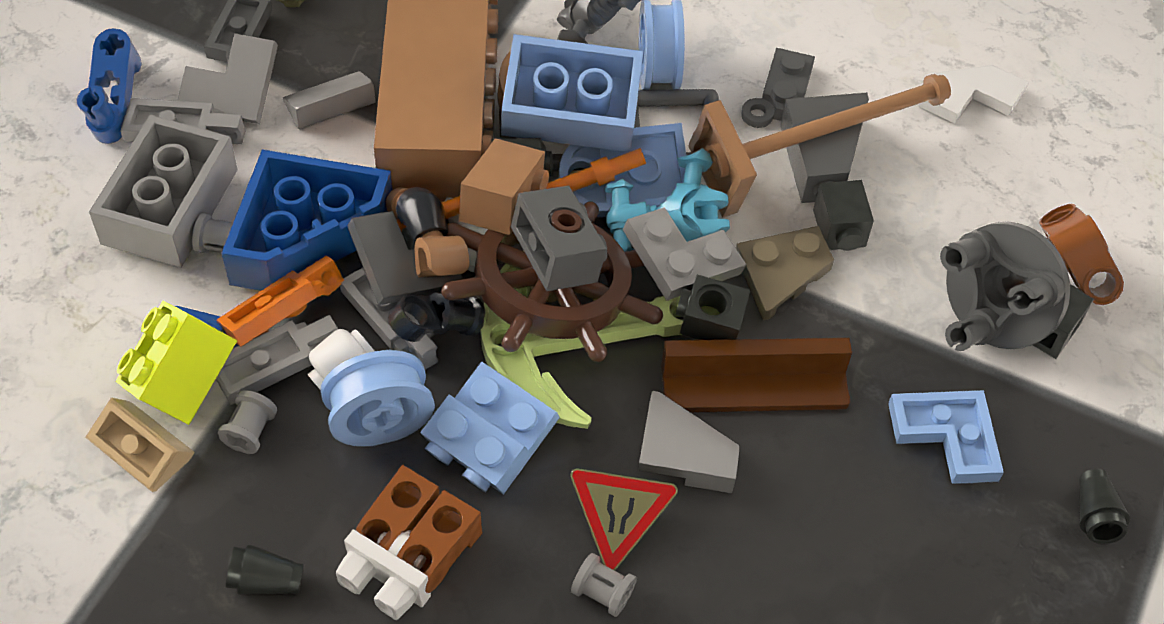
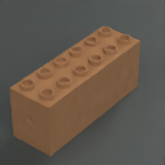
M388 0L374 138V157L376 168L391 171L392 190L399 187L425 188L435 194L441 202H444L446 198L460 196L462 181L491 145L493 131L486 130V128H492L494 124L495 99H488V96H494V93H496V68H489V64L495 65L497 63V38H490V34L498 33V9H491V5H498V0Z

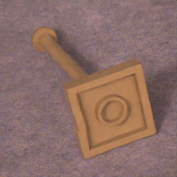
M931 74L924 78L923 85L743 144L721 100L704 105L698 126L693 132L688 147L692 154L702 148L710 154L713 164L706 172H702V176L709 188L728 195V205L719 209L722 218L738 213L757 176L750 159L926 101L933 106L943 104L945 99L951 96V86L944 75Z

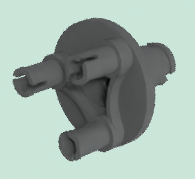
M996 222L964 234L958 242L949 243V246L942 248L940 260L947 270V294L951 307L959 320L946 328L945 338L950 347L960 343L956 346V351H964L974 344H989L1003 349L1025 348L1045 339L1060 325L1069 305V275L1056 247L1037 230L1015 222Z

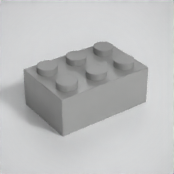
M150 115L89 211L100 245L182 268L193 249V230L198 216L201 213H207L212 216L238 170L230 136Z

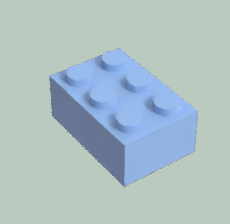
M513 34L501 111V136L541 138L542 141L630 152L643 51Z

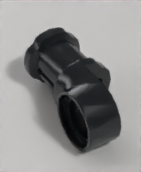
M438 292L430 296L410 294L405 295L389 312L388 321L392 330L399 337L410 342L420 341L427 333L445 334L449 330H455L467 336H475L483 328L485 307L479 297L450 301L446 300L442 293ZM405 312H407V313H409L410 315H412V316L418 321L419 325L416 324V323H414V322L406 315Z

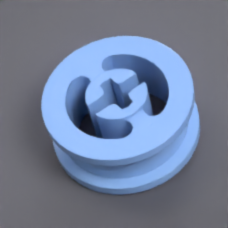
M641 0L638 48L639 51H643L640 75L642 90H649L652 83H670L672 89L681 88L685 51L684 15L681 0H672L671 5H651L650 0Z
M382 350L353 357L334 368L325 377L321 385L323 403L331 411L328 417V425L332 436L339 442L347 445L375 446L402 439L426 424L434 412L435 404L431 392L424 386L426 373L420 359L403 351Z

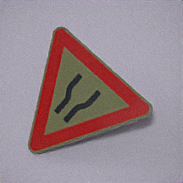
M578 468L574 469L570 476L603 565L614 571L629 555L678 492L676 485L671 483Z

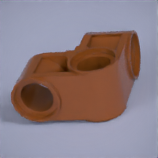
M1066 204L1045 214L1040 219L1039 224L1047 239L1060 253L1076 287L1081 292L1094 299L1092 303L1097 305H1107L1118 299L1123 292V277L1108 251V245L1092 217L1085 215L1075 204ZM1099 272L1107 273L1103 284L1095 288H1089V281L1092 276Z

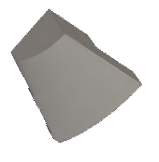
M652 391L638 470L686 478L685 486L732 493L737 474L739 445L662 393Z

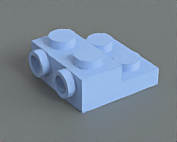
M481 362L454 398L449 394L420 433L429 441L425 450L448 466L454 459L466 468L462 476L484 492L492 486L504 495L560 416L555 410Z

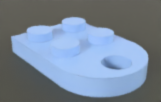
M682 123L634 128L630 151L641 148L646 164L614 176L615 181L607 184L615 183L623 178L629 184L634 185L629 192L630 204L646 202V205H656V207H659L661 203L666 202V198L671 196V192L676 189V183H683L685 168L680 167L677 161V157L687 156ZM569 145L561 158L559 178L569 175L576 168L591 167L590 162L605 156L609 160L628 152ZM598 183L573 192L579 203L584 205L586 202L591 201L598 205L599 213L597 217H607L612 206V193L605 192L607 184L599 186Z

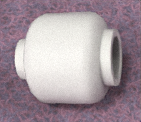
M337 329L309 353V361L315 369L308 376L321 390L322 382L334 368L353 357L374 352V349L356 329L351 333L344 329Z

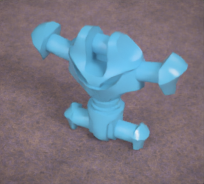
M702 148L693 154L677 157L679 166L685 168L683 183H676V189L671 192V196L666 198V202L661 203L659 207H656V205H646V202L630 204L629 192L634 185L629 184L623 178L615 183L606 185L605 192L612 193V206L607 214L606 223L613 234V238L624 252L634 250L623 231L627 219L664 207L687 242L721 230L727 232L730 229V221L728 219H718V210L726 207L729 203L728 195L701 184L702 172H706L713 164L710 154Z

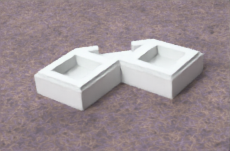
M994 65L943 71L937 75H944L948 79L951 86V96L945 99L943 104L933 106L926 101L920 103L918 107L954 124L971 99L1009 116L1026 91L1029 82Z

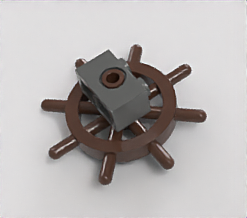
M570 186L518 193L511 224L513 230L511 235L489 229L483 235L456 223L447 225L448 233L446 236L462 237L467 248L477 252L474 268L475 277L445 283L441 289L442 296L450 301L481 296L486 305L499 318L510 325L502 339V347L507 352L517 351L528 333L550 339L579 338L590 359L594 362H601L607 356V349L597 332L610 325L620 312L650 324H658L663 319V311L659 307L628 295L632 279L631 269L645 266L635 250L624 252L612 236L593 224L599 213L598 205L591 201L586 202L584 205L579 203ZM520 244L524 251L512 246ZM496 260L520 270L500 273ZM600 274H605L608 286L598 282ZM530 287L532 291L528 297H525L515 289ZM575 293L595 301L581 305ZM558 300L561 307L546 305L545 303Z

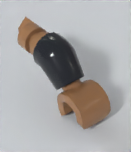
M399 187L392 190L387 196L386 208L388 212L393 211L395 218L399 219L407 227L415 243L417 276H445L466 272L470 265L467 245L460 236H446L448 227L444 206L440 199L429 190L420 187Z

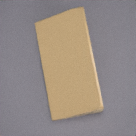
M110 398L85 437L152 492H156L195 453L135 404L117 398Z

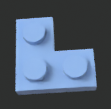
M984 390L891 395L888 405L896 444L943 442L952 484L999 482L1004 472Z

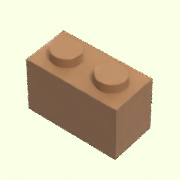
M495 138L461 183L459 221L511 235L513 232L511 224L518 193L543 190L547 187L549 172L544 170L545 151Z

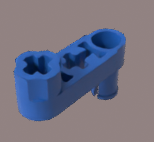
M116 28L106 29L95 38L88 88L82 90L76 99L78 107L85 114L86 125L96 140L105 144L115 143L122 138L120 131L130 99L132 98L134 74L139 72L142 66L141 57L127 33ZM111 81H116L118 84L111 88L110 99L114 104L108 103V95L103 89L109 87Z

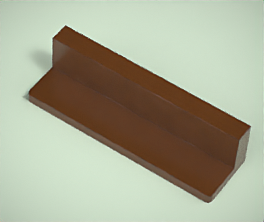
M850 338L665 341L661 364L663 393L689 412L847 409L850 404L846 371L852 355Z

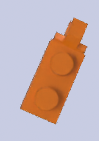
M324 256L300 273L292 270L218 318L217 322L226 331V334L236 339V344L242 347L254 338L269 332V328L284 318H292L299 315L306 309L307 303L321 295L329 296L341 285L344 278L334 260Z

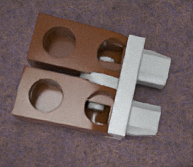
M402 465L364 515L356 530L353 529L344 540L347 555L343 558L336 571L337 580L340 585L354 594H360L372 577L384 583V586L374 597L375 605L391 618L398 620L413 603L420 607L425 605L431 597V592L442 582L449 568L467 546L471 548L482 535L481 512L445 490L440 494L439 486Z

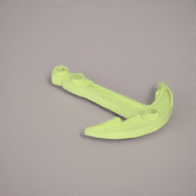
M505 264L500 273L520 269ZM530 287L515 290L528 297ZM662 296L655 298L652 302H648L663 311V319L658 324H650L620 312L610 325L597 333L603 344L656 334L662 337L682 335L679 333L683 320L677 319L676 317L681 316L675 315L681 296L668 301ZM484 302V325L480 333L482 350L487 365L555 410L560 416L556 423L588 429L592 417L582 411L565 395L549 372L542 373L541 376L534 360L535 356L584 348L579 338L550 339L528 333L517 351L507 352L498 344L502 343V339L510 325L499 318ZM710 306L700 307L706 314H709V315H719V314H720V313H719L715 308H713V307H710Z

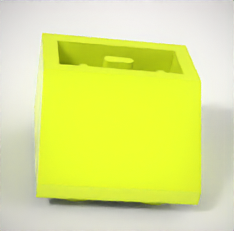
M162 301L159 308L154 307L145 317L141 326L143 335L135 349L130 348L121 358L117 367V373L120 375L116 382L137 399L189 425L237 340L181 309Z

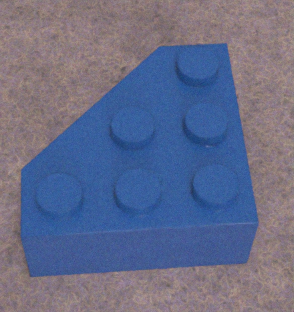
M262 149L221 253L229 285L261 291L292 270L300 273L324 256H328L335 262L357 251L347 225L354 217L388 212L386 199L392 191L391 171Z

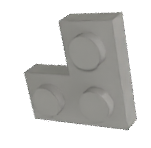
M665 207L627 219L623 228L625 235L667 301L681 296L683 289L692 291L697 274L718 281H724L740 275L746 266L743 258L724 230L687 242Z

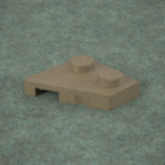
M819 226L740 242L736 245L737 251L746 263L742 272L763 320L773 317L776 309L790 297L794 300L806 290L809 283L818 281L832 269L834 258Z

